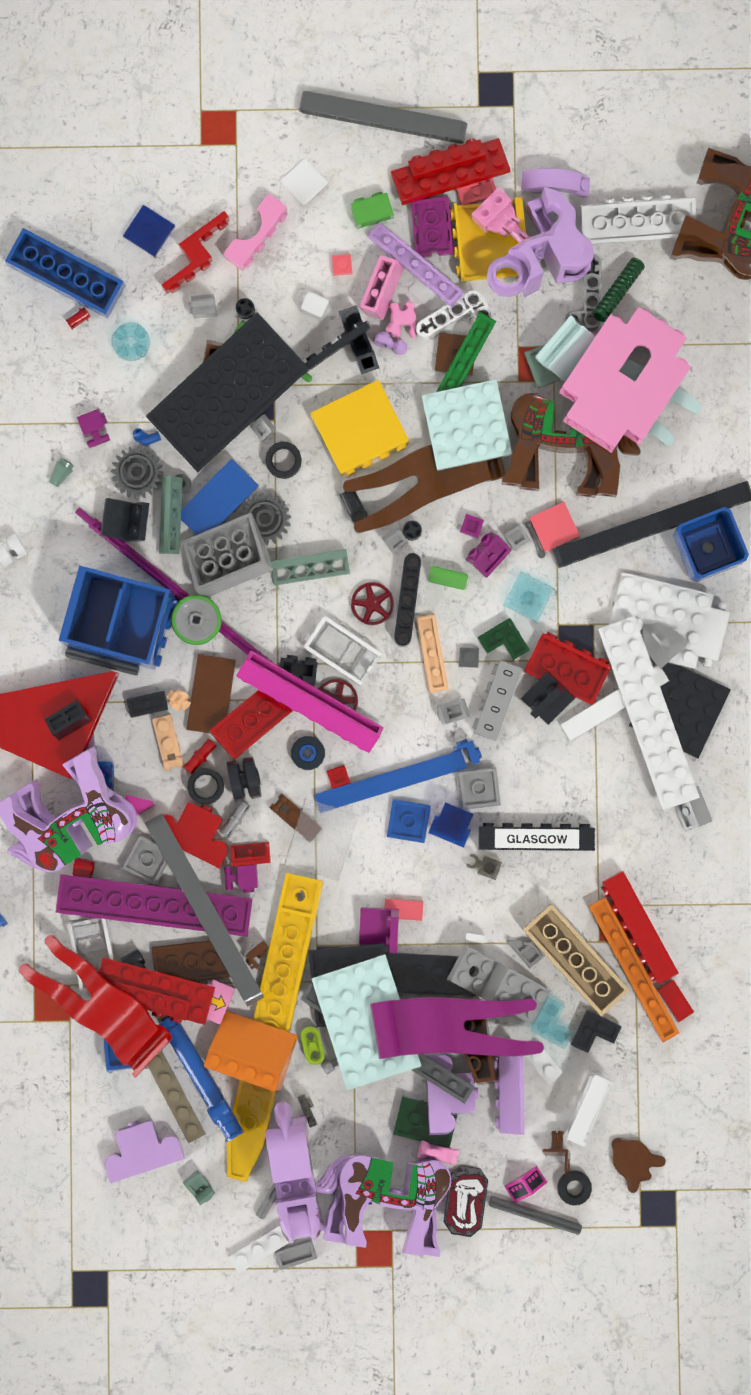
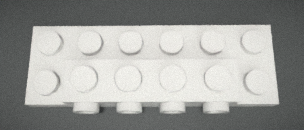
M662 194L657 199H652L651 195L641 196V200H633V197H623L622 201L616 202L614 198L603 199V203L581 205L582 234L592 244L677 238L685 216L688 215L696 219L695 197L675 198L671 197V194Z

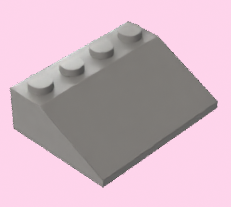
M252 513L182 541L196 592L205 597H210L274 570L268 550Z

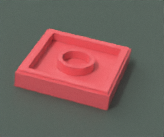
M565 502L529 517L544 552H548L580 537Z

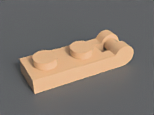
M167 715L152 719L165 771H169L177 766L178 768L183 767L184 764L172 716ZM175 754L176 759L169 760L168 755Z

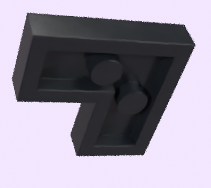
M586 1010L570 1045L589 1053L596 1036L614 1044L622 1026Z

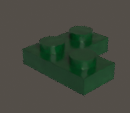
M511 618L477 637L487 654L504 644L513 661L530 651Z

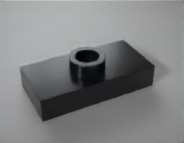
M165 691L127 699L131 718L169 710Z

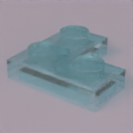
M548 997L530 1031L563 1049L566 1048L574 1033L557 1023L565 1005Z

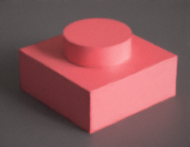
M351 254L332 256L334 276L353 274Z

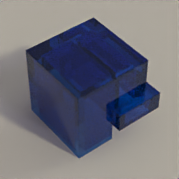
M445 802L440 815H435L428 833L464 848L471 832L468 827L474 814Z

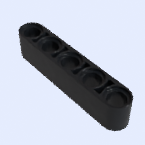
M410 553L404 559L394 641L399 647L408 646L412 638L421 568V558L416 553ZM409 558H416L418 565L410 567L407 564V560ZM411 576L415 579L416 582L413 586L405 584L407 577ZM409 595L413 598V603L405 605L402 602V598ZM401 615H409L411 621L408 624L401 623ZM405 633L408 636V641L400 643L397 639L398 635Z

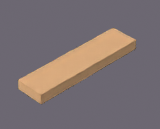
M435 614L417 617L416 621L429 692L449 690Z

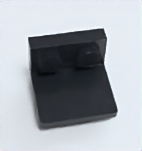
M106 498L101 536L131 542L145 541L150 503H131Z

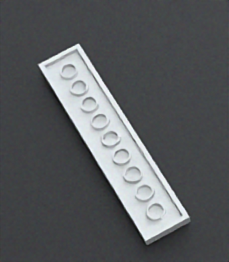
M635 616L599 628L600 637L662 810L700 798Z

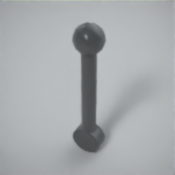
M527 521L525 527L529 529L538 550L537 555L539 558H544L545 552L540 548L532 529V523Z

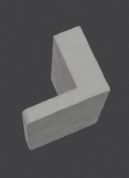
M696 786L700 798L675 806L685 832L712 822L699 786Z

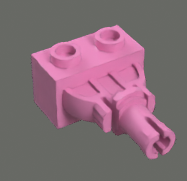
M499 187L472 213V221L485 233L490 230L494 233H500L504 237H507L508 234L519 243L530 238L518 227L520 220L515 215L512 200Z

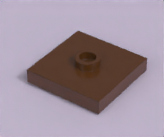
M439 333L435 371H448L466 335ZM474 363L467 375H473Z

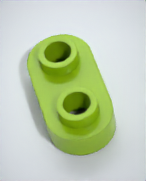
M313 1026L305 1027L301 1032V1041L306 1060L313 1065L320 1064L325 1057L320 1033ZM312 1032L314 1038L308 1039L307 1033ZM313 1051L319 1053L317 1058L312 1057L311 1053Z

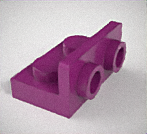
M489 532L482 537L479 545L468 553V557L465 560L487 578L512 549L498 535Z

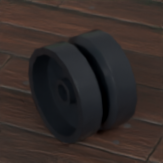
M253 756L243 758V771H241L237 760L226 762L235 803L245 801V788L248 789L249 796L252 799L262 797L260 776Z

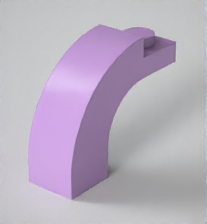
M531 169L522 173L521 190L537 194L542 193L544 187L584 198L589 197L590 178L582 176L580 172L571 170Z

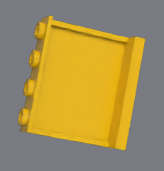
M515 197L512 200V207L515 210L516 217L520 220L518 227L526 233L522 197ZM454 203V209H450L451 220L455 221V228H452L453 240L457 239V247H454L455 258H459V265H456L457 277H461V282L487 280V272L491 263L499 257L506 256L512 247L519 244L518 241L508 234L507 237H504L500 233H494L490 230L485 233L472 221V213L482 203L458 206L457 203ZM501 268L496 272L497 279L518 277V274L511 268Z
M379 379L310 413L341 477L344 475L349 477L356 473V469L360 467L365 469L373 465L372 461L378 458L380 461L390 456V452L395 450L400 452L406 449L407 444H409V439Z

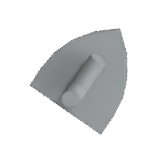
M644 624L643 639L648 655L660 669L689 643L681 634L665 625Z

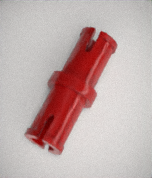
M208 738L197 751L193 752L194 755L183 768L190 774H193L202 763L207 761L206 758L217 745Z

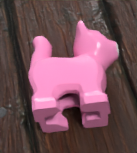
M414 302L405 303L403 305L405 310L403 311L399 309V303H391L389 305L391 310L390 324L385 329L386 333L398 340L401 335V325L410 326L409 335L411 338H415L417 322Z
M422 1140L418 1147L419 1154L417 1157L419 1159L430 1157L431 1159L455 1166L459 1150L452 1149L451 1147L432 1146L430 1143Z

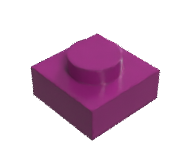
M466 514L460 533L478 539L484 520Z

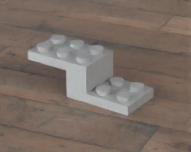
M464 945L447 980L487 1001L523 1000L526 995H529V999L536 1001V1009L516 1014L515 1016L534 1025L551 992L547 988L467 945ZM474 966L475 972L469 975L470 968Z

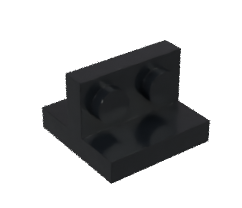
M549 671L521 697V700L532 709L530 714L535 719L539 716L548 725L575 699V696Z

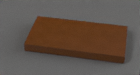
M198 654L186 730L210 733L209 730L228 715L236 660Z
M210 940L152 947L154 971L191 981L230 977Z

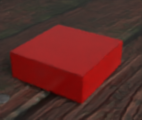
M345 765L327 770L332 789L350 784Z

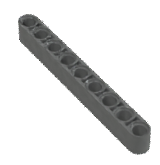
M310 91L302 92L299 112L307 115L459 144L464 143L468 125L460 120Z

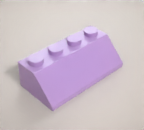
M498 1056V1058H495V1069L499 1073L498 1082H495V1089H499V1097H495V1109H499V1117H496V1128H499V1132L504 1134L525 1135L523 1056Z

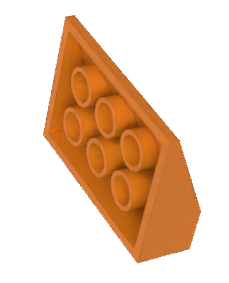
M226 1011L209 1048L204 1067L273 1092L281 1091L298 1035Z

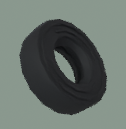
M577 1170L570 1171V1175L565 1173L559 1179L557 1185L558 1194L566 1204L572 1206L581 1205L590 1198L592 1183L583 1172ZM571 1181H579L582 1185L581 1193L578 1195L569 1194L567 1191L568 1184Z

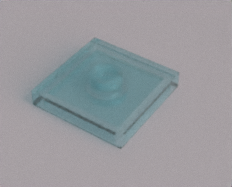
M520 571L503 606L537 623L555 588Z

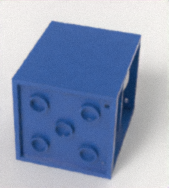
M79 565L58 641L67 647L156 670V666L160 667L162 656L160 655L161 648L165 649L167 637H165L166 630H170L172 625L170 615L178 601L175 600V596L170 589Z

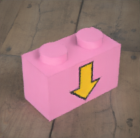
M214 979L212 983L208 982L207 984L215 987L207 1019L221 1024L235 987Z

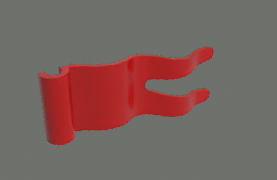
M47 936L45 938L46 946L56 958L69 966L80 977L91 995L90 1000L86 1001L67 985L39 973L27 963L19 967L20 974L32 986L57 1001L72 1019L103 1037L109 1043L120 1062L124 1066L129 1065L133 1069L132 1076L136 1078L172 1040L170 1032L162 1025H156L147 1009L135 997L105 980L91 963L65 947L55 936Z

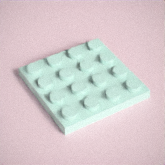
M497 379L422 395L437 471L512 455Z

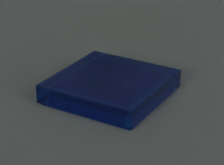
M143 205L127 228L123 238L155 258L176 226Z

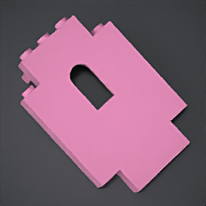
M638 307L627 325L620 317L610 314L559 392L574 402L563 422L611 453L623 435L640 445L691 368L686 360L676 357L687 338L681 331L669 327L664 320L652 316L651 312L647 309ZM638 346H644L650 351L651 358L637 380L633 381L619 371L633 349Z

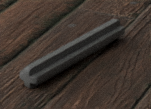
M67 647L65 656L71 659L135 676L139 673L140 667L131 663Z

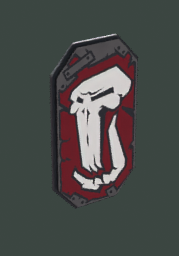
M461 1165L450 1174L451 1186L447 1193L443 1222L451 1234L472 1237L482 1228L488 1179L480 1168Z

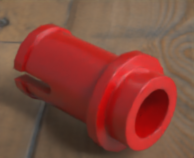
M85 307L83 309L79 308L80 311L66 319L72 330L85 320L89 321L88 318L91 316Z

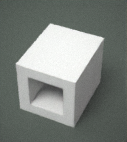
M308 291L306 296H302L299 306H301L302 313L322 321L330 303L329 300Z

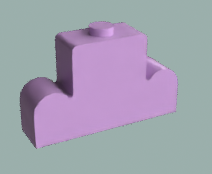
M426 1055L451 1071L453 1063L449 1056ZM454 1073L474 1086L472 1073ZM426 1080L429 1135L449 1134L453 1131L456 1124L453 1115L474 1113L475 1099H478V1087L474 1088L464 1104Z
M136 1120L128 1123L127 1128L118 1130L115 1133L121 1154H111L105 1161V1169L110 1183L183 1160L185 1159V1154L177 1136L168 1135L160 1142L153 1120L142 1123Z

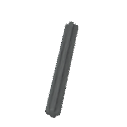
M491 1196L489 1206L576 1235H579L582 1230L581 1224Z

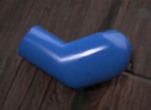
M140 428L133 431L134 440L144 446L162 440L158 431L152 434H147Z

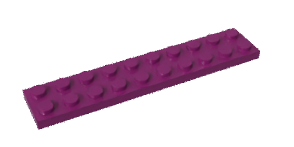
M60 874L55 913L205 931L182 889ZM207 893L230 935L248 937L253 898Z

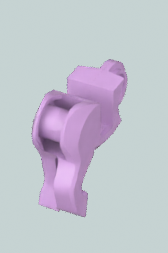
M544 187L542 197L527 202L525 211L535 224L538 235L515 245L506 256L497 258L489 266L487 272L488 286L499 296L512 297L523 292V297H527L538 291L544 274L539 264L542 258L556 283L577 281L590 270L594 256L592 243L576 229V209L561 192ZM555 212L559 217L558 220L554 223L548 213ZM501 268H511L516 271L519 279L514 284H503L497 279L496 272Z

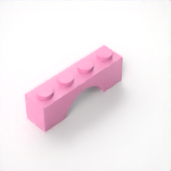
M269 193L257 208L262 219L259 232L247 240L234 239L223 253L225 259L242 271L245 267L248 269L254 261V255L257 252L260 253L265 247V240L275 234L277 224L279 222L282 223L288 216V213H286L288 211L287 206Z

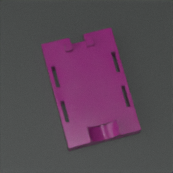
M440 197L412 202L415 251L423 258L432 257V253H438L439 256L454 255L450 198Z

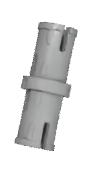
M244 801L239 802L232 814L228 815L227 822L219 832L230 838L237 826L241 825V820L251 806Z

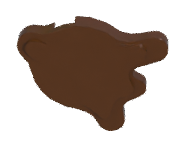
M615 1138L611 1142L613 1165L617 1172L626 1179L627 1189L631 1193L638 1191L640 1182L652 1178V1174L649 1172L650 1167H663L666 1163V1159L663 1156L652 1154L638 1140Z

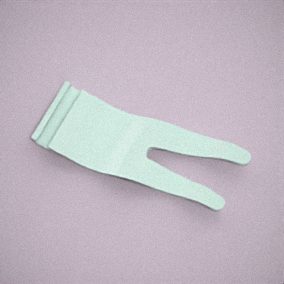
M572 315L568 317L535 356L538 362L564 382H566L596 337L584 326L577 323ZM627 358L619 372L636 381L645 367ZM679 387L669 400L694 414L699 413L702 409L701 404L694 397ZM656 420L649 433L659 439L664 445L673 444L674 436Z

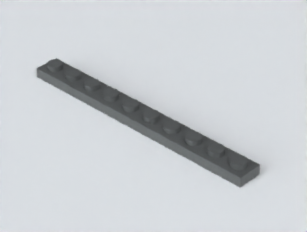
M310 983L300 1000L322 1013L314 985ZM418 1054L421 1067L412 1069V1071L465 1104L475 1086L428 1056Z

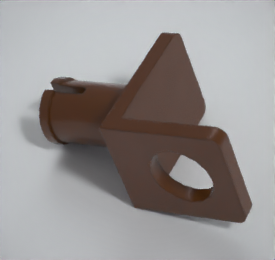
M552 1131L551 1148L542 1149V1152L545 1156H565L564 1172L566 1175H570L571 1153L568 1149H563L564 1132L558 1131L556 1133V1131Z

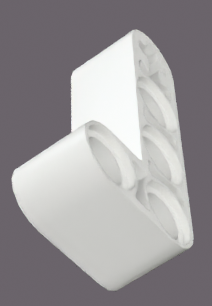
M471 290L465 293L453 306H458L462 309L460 314H454L452 308L447 304L421 320L416 326V335L421 340H428L469 314L475 321L479 312L486 313L490 318H492V312L482 295L476 290ZM474 296L478 299V303L470 304L468 298ZM439 316H443L446 319V322L444 324H438L436 322V318ZM421 327H424L425 329L430 327L428 329V333H421Z

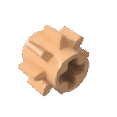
M179 688L176 692L171 689L166 696L170 699L167 704L178 712L181 708L186 711L191 704L187 701L190 696Z

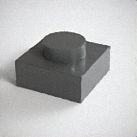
M460 647L459 667L478 668L479 648Z

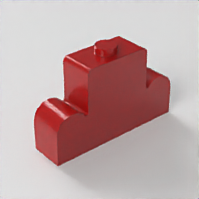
M189 802L178 822L172 815H163L183 851L219 869L221 868L229 850L224 841H213L223 821L221 817L211 813L213 809L203 804L199 807Z

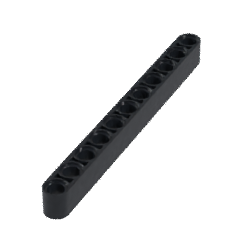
M745 481L557 547L552 550L558 568L565 567L673 529L682 523L720 508L726 507L729 509L751 501V488L749 482Z

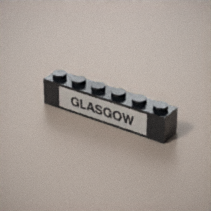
M483 823V827H478V850L595 851V828H590V824H579L578 828L571 827V824H560V827H552V823H540V827H533V823H521V827H513V823H502V827H494V823Z

